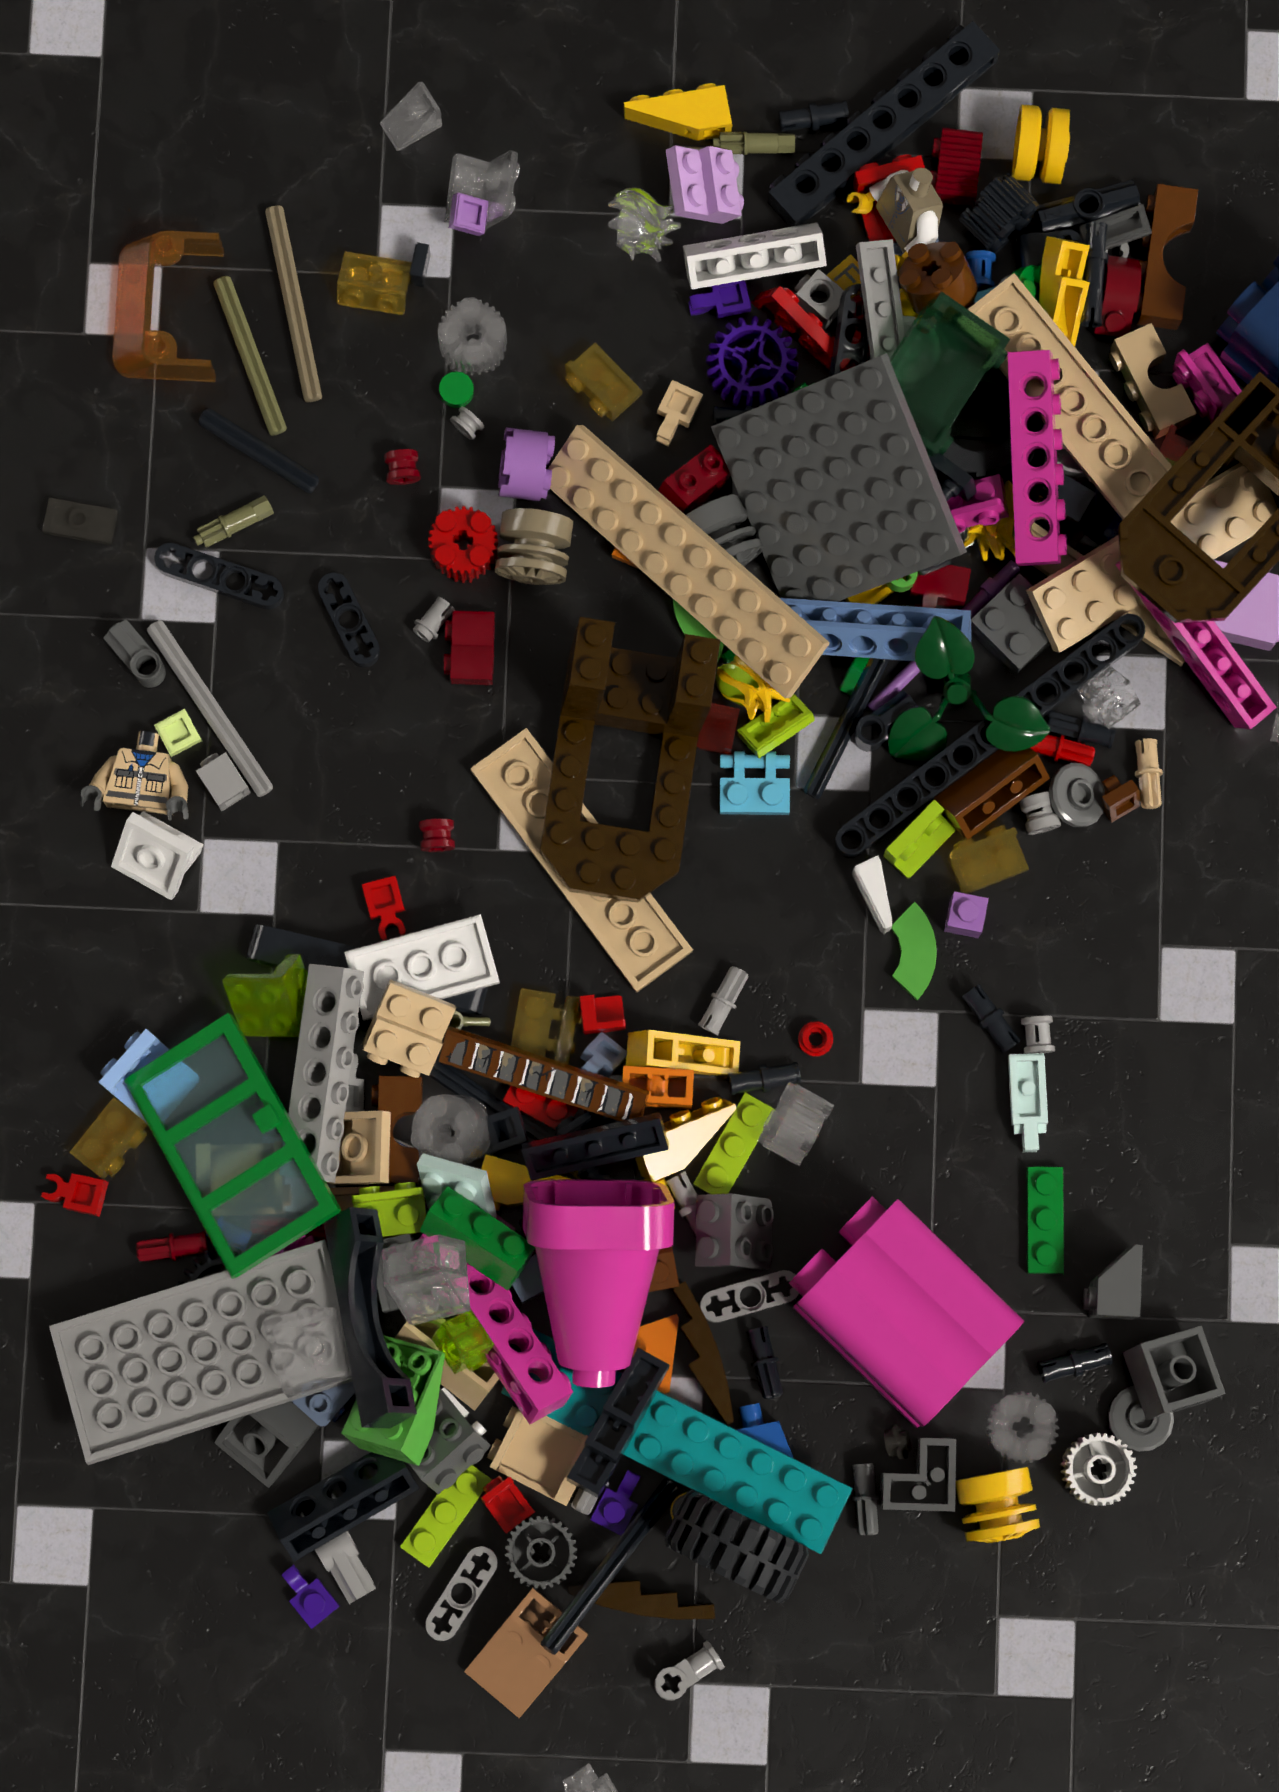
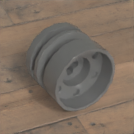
M732 494L715 499L686 515L743 566L747 565L764 550L760 539H752L756 535L754 527L749 526L737 529L748 517L738 495Z

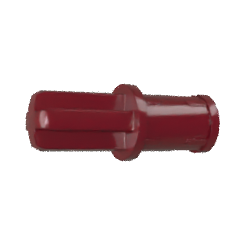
M206 1231L174 1236V1233H169V1237L140 1240L136 1243L137 1257L141 1262L172 1258L173 1261H177V1257L201 1254L208 1250Z

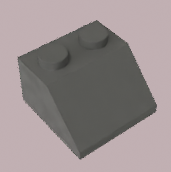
M1134 1245L1127 1248L1090 1282L1088 1288H1084L1083 1309L1089 1310L1088 1318L1133 1320L1140 1317L1143 1245Z
M289 1401L229 1420L214 1443L269 1488L303 1448L319 1425L294 1403Z

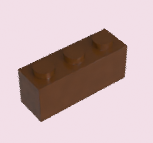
M1031 748L1011 752L999 749L934 799L944 808L942 813L944 818L965 839L969 840L1049 780L1050 777L1039 755Z

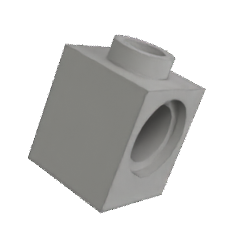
M819 269L812 277L806 274L795 287L796 296L799 299L798 304L806 313L811 312L817 316L823 324L822 328L826 330L838 317L840 298L844 290ZM814 292H823L827 295L828 300L824 303H816L811 299L810 295Z
M226 752L220 756L218 753L208 756L200 763L201 768L196 770L221 811L251 793Z

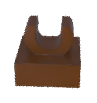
M1115 775L1102 781L1105 787V795L1102 796L1104 813L1111 823L1141 806L1140 792L1132 779L1121 785Z

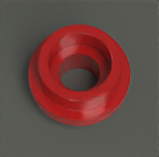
M810 1022L800 1030L798 1043L805 1054L812 1057L823 1056L833 1045V1033L822 1022ZM813 1033H817L822 1037V1043L818 1046H814L809 1042V1036Z

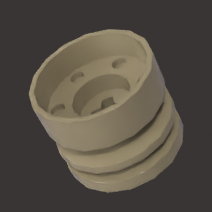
M515 508L503 511L499 537L512 544L498 547L497 556L501 559L496 560L495 573L510 580L532 585H552L565 582L567 570L563 566L568 565L569 556L556 549L570 547L573 520L558 513L538 509Z

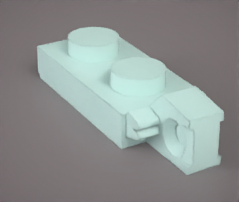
M1044 1053L1009 1054L1011 1125L1013 1126L1014 1134H1022L1023 1152H1037L1039 1150L1038 1133H1046V1125L1048 1124Z

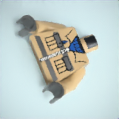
M139 731L136 750L120 748L117 755L109 757L94 775L89 786L81 790L80 806L83 807L86 801L92 800L94 801V810L99 811L103 797V802L108 808L168 815V820H172L173 813L180 811L183 812V818L188 819V784L180 766L172 762L169 754L157 752L159 734Z

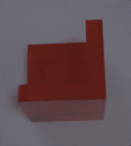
M1171 424L1159 451L1173 466L1194 442L1175 434L1177 426Z
M711 703L710 711L699 734L697 748L720 754H731L740 709Z

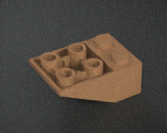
M533 1587L464 1672L520 1718L582 1644L588 1633L578 1625L557 1654L553 1655L547 1652L541 1646V1641L563 1612Z

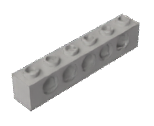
M309 964L288 1115L325 1181L335 1183L336 1173L339 1169L341 1137L344 1133L345 1107L349 1097L350 1071L354 1061L355 1035L359 1025L360 998L364 989V971ZM294 1159L281 1166L280 1176L305 1179Z

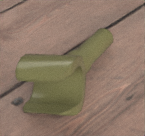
M455 1011L450 1026L458 1029L467 1026H490V1018L462 1016L460 1012Z

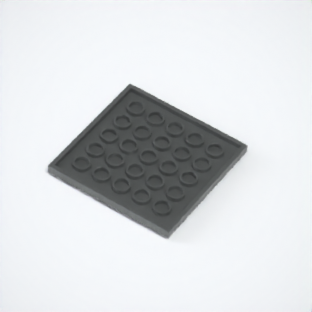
M887 353L711 426L743 507L748 514L750 524L756 530V539H760L764 546L762 553L781 598L838 602L967 552Z

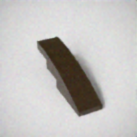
M684 1281L679 1287H675L673 1292L691 1318L680 1329L699 1357L690 1363L688 1367L724 1423L729 1425L734 1419L729 1386L720 1353L704 1313Z
M640 1580L610 1582L594 1603L602 1607L640 1616L676 1620L715 1619L713 1603L678 1606L677 1592L641 1594ZM584 1584L568 1586V1594L576 1596Z

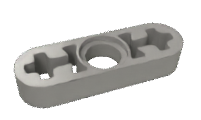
M782 1270L712 1290L703 1296L700 1308L706 1320L719 1323L789 1303L799 1294L794 1288L789 1290L790 1296L784 1297L782 1292L771 1294L774 1301L767 1303L766 1291L761 1282L768 1281V1288L779 1284L780 1277H785V1280L790 1282L796 1275L791 1271ZM752 1286L758 1289L761 1299L756 1306L747 1307L741 1302L740 1292L743 1288ZM734 1290V1301L740 1311L733 1313L731 1305L721 1310V1316L716 1317L713 1311L707 1312L706 1306L711 1304V1297L717 1296L718 1301L729 1300L730 1297L726 1292Z
M485 1546L473 1548L467 1554L426 1619V1630L432 1638L445 1641L455 1635L497 1569L498 1560L493 1550ZM483 1553H487L489 1555L487 1562L491 1565V1568L488 1571L482 1569L476 1578L483 1580L480 1587H477L471 1579L462 1577L461 1573L464 1569L469 1574L475 1567V1563L472 1561L474 1555L481 1556ZM457 1583H466L472 1589V1598L466 1604L456 1603L451 1596L452 1588ZM444 1600H447L451 1607L462 1610L463 1613L460 1618L453 1613L448 1622L452 1626L451 1631L443 1630L438 1634L434 1631L436 1624L432 1621L435 1616L439 1618L444 1616L448 1608L441 1607V1604Z

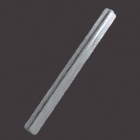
M158 620L147 628L148 634L258 797L269 793L273 789L272 783L164 622Z

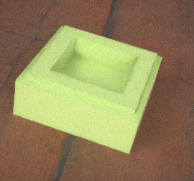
M185 709L154 724L171 757L202 741Z

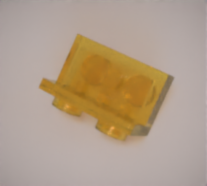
M596 342L574 362L570 360L565 364V374L567 375L565 380L577 393L583 391L591 399L589 401L591 408L600 417L606 415L612 422L642 395V390Z

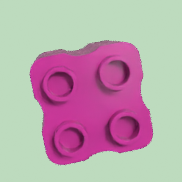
M872 1196L839 1231L852 1245L850 1249L836 1262L822 1248L789 1282L802 1296L793 1309L915 1428L919 1426L924 1427L1019 1329L1024 1320L899 1199L886 1210Z

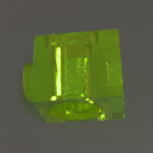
M471 1309L442 1323L432 1338L438 1350L445 1353L444 1359L454 1374L466 1368L471 1372L487 1362L486 1355L494 1346L493 1341Z

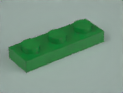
M1027 1167V1274H1064L1063 1167Z

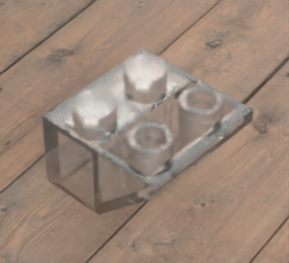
M438 1234L382 1249L384 1285L409 1325H417L470 1311L464 1240Z

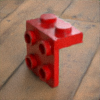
M905 154L894 158L892 163L880 166L878 163H870L860 167L859 171L855 172L854 192L867 194L870 192L869 187L899 170L910 172L917 168H925L922 156L912 157L910 154ZM875 200L873 201L872 210L868 214H861L868 241L893 239L894 243L896 240L876 208L877 201Z

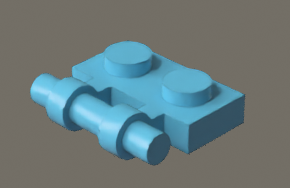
M734 751V754H720V768H734V778H720V814L789 815L790 778H776V769H790V755H776V751H770L761 758H758L756 755H745V751ZM745 768H765V778H745Z

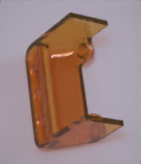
M161 231L129 243L121 250L112 356L113 364L119 374L127 378L216 382V374L211 360L177 358V344L174 337L165 331L151 330L155 265H174L183 255L224 257V248L219 233Z

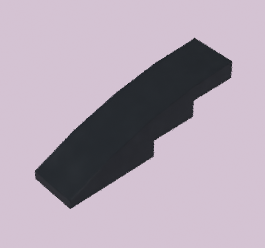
M640 1348L637 1349L632 1357L630 1366L625 1369L603 1406L601 1416L585 1441L584 1449L568 1474L567 1481L599 1498L648 1410L669 1369V1364Z

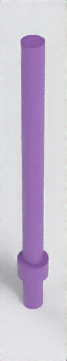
M1010 560L993 578L989 577L979 587L981 591L962 610H971L972 619L1020 571L1018 565ZM910 661L867 705V708L872 713L895 697L920 672L916 662Z

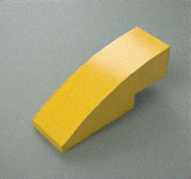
M1047 236L1041 266L1039 304L1075 347L1090 282L1082 280L1090 245Z

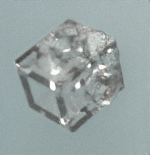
M1111 666L1078 690L1085 703L1081 706L1085 715L1092 722L1098 720L1108 729L1141 705L1130 681Z

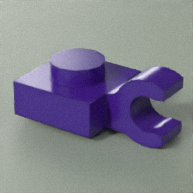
M745 280L709 286L710 293L690 296V301L688 302L691 316L700 315L712 309H715L717 319L751 311Z
M627 1470L617 1492L607 1487L590 1520L621 1536L639 1504L629 1498L640 1479V1475Z
M294 1564L282 1573V1577L297 1593L289 1602L311 1629L340 1606L318 1577L309 1584Z

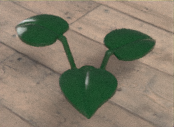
M934 616L917 643L915 662L919 670L926 676L933 679L944 677V695L941 697L940 705L933 717L922 706L910 707L900 713L891 727L888 747L890 754L897 759L918 762L931 760L946 747L947 731L943 725L937 722L941 718L946 705L949 702L952 704H962L969 698L973 700L984 718L991 721L986 729V737L998 749L1011 752L1031 748L1049 734L1050 726L1046 723L1034 703L1020 696H1008L999 700L994 706L993 715L990 714L978 698L977 691L971 689V676L968 672L972 669L975 658L971 642L955 625L939 616Z

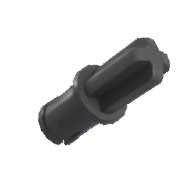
M875 1463L852 1465L855 1497H851V1499L855 1501L857 1533L862 1536L875 1535L879 1531L876 1500L880 1499V1496H876Z

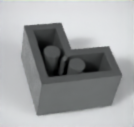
M917 1438L916 1474L881 1473L880 1509L955 1512L956 1439Z

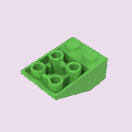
M384 1335L383 1337L391 1356L399 1368L410 1378L417 1414L390 1429L364 1428L361 1426L357 1400H355L341 1434L360 1449L419 1466L434 1430L445 1353Z

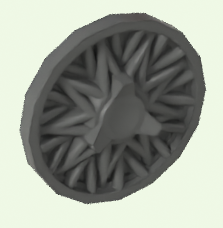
M1069 763L1055 772L1049 786L1050 803L1055 814L1064 823L1072 827H1087L1097 822L1104 812L1102 796L1105 795V788L1100 777L1092 768L1082 763Z
M1134 1386L1127 1387L1115 1396L1110 1403L1107 1415L1109 1429L1113 1436H1115L1114 1438L1122 1440L1121 1445L1126 1444L1127 1449L1137 1452L1151 1451L1164 1444L1170 1436L1174 1424L1173 1413L1146 1421Z

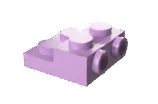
M676 145L666 149L676 216L724 224L742 216L741 210L744 206V198L738 192L736 178L739 174V165L733 159L732 150L713 146L695 150Z

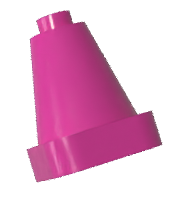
M547 1179L527 1182L524 1184L523 1230L527 1242L535 1246L558 1363L565 1368L573 1369L572 1383L577 1386L590 1388L613 1386L616 1382V1370L627 1368L631 1364L659 1249L668 1248L673 1245L674 1199L666 1185L643 1180Z

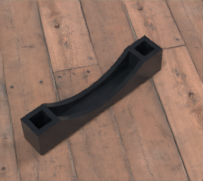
M348 1207L323 1224L361 1426L364 1428L390 1429L417 1414L410 1378L399 1368L391 1356L379 1322L377 1276L384 1241L378 1210Z

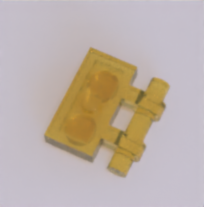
M521 988L511 1046L543 1057L546 1056V1050L556 1052V1061L569 1065L570 1054H574L576 1045L573 1042L575 1024L579 1023L581 1012L578 1011L580 998L566 996L564 1009L554 1008L556 994ZM551 1020L562 1021L559 1040L548 1039Z

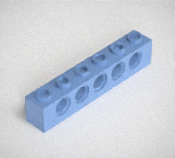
M780 598L830 642L822 655L915 661L917 643L934 616H939L955 625L971 642V610Z

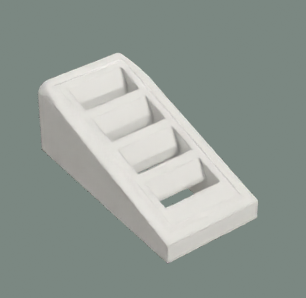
M875 856L856 865L852 871V876L880 932L884 934L890 931L892 927V917L881 860L879 856Z

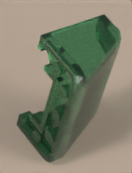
M942 291L932 298L919 312L889 359L927 454L930 457H934L938 453L943 455L954 440L950 436L952 431L951 425L983 375L991 367L997 370L1008 355L1005 347L1010 341V338Z

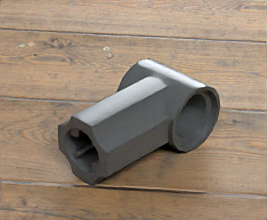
M127 619L118 622L110 628L103 637L104 641L131 671L138 683L147 688L160 685L165 678L166 669L159 655L149 647ZM147 662L156 663V669L153 673L149 675L140 673L143 664Z

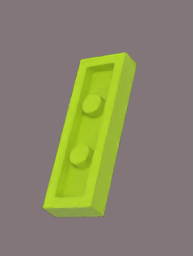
M745 1092L694 1181L693 1186L707 1194H729L776 1109Z
M471 1465L457 1478L451 1487L444 1489L439 1495H436L400 1547L430 1568L484 1492L482 1488L490 1483L492 1479Z

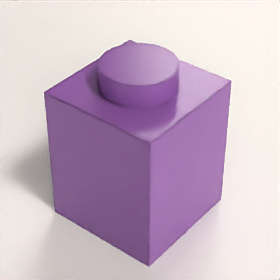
M954 891L950 897L944 932L979 938L983 930L989 898Z

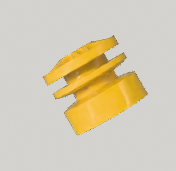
M1028 1467L956 1480L955 1487L959 1504L976 1505L977 1512L963 1517V1524L979 1521L980 1529L965 1532L966 1542H999L1022 1537L1027 1532L1040 1528L1039 1519L1023 1521L1021 1513L1037 1510L1036 1504H1019L1018 1496L1033 1490Z

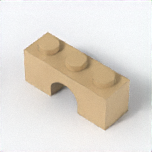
M1152 323L1114 339L1110 348L1111 352L1109 353L1111 364L1117 372L1121 370L1126 380V383H1124L1126 394L1132 402H1137L1141 410L1139 418L1146 432L1151 431L1154 438L1157 439L1192 423L1197 413L1182 383L1169 389H1161L1153 385L1148 377V369L1162 363L1166 355V351Z

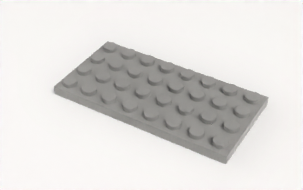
M325 1240L271 1256L235 1279H232L226 1270L49 1326L85 1462L88 1465L353 1382L331 1261Z

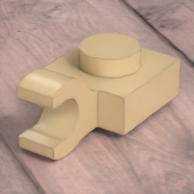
M674 380L671 381L657 410V414L665 417L657 433V442L669 447L678 424L689 427L703 399L702 393Z

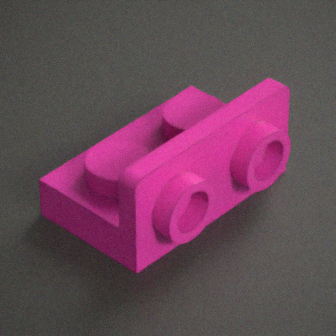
M1000 474L974 480L977 492L969 502H966L959 496L956 498L951 497L947 501L959 533L965 531L967 527L979 524L984 526L993 525L999 519L1009 517L1004 481Z

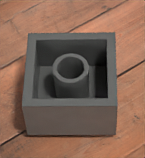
M1020 573L971 619V634L1015 678L1050 645L1026 591L1032 585Z
M1202 1326L1141 1343L1123 1352L1146 1421L1209 1402L1226 1394Z

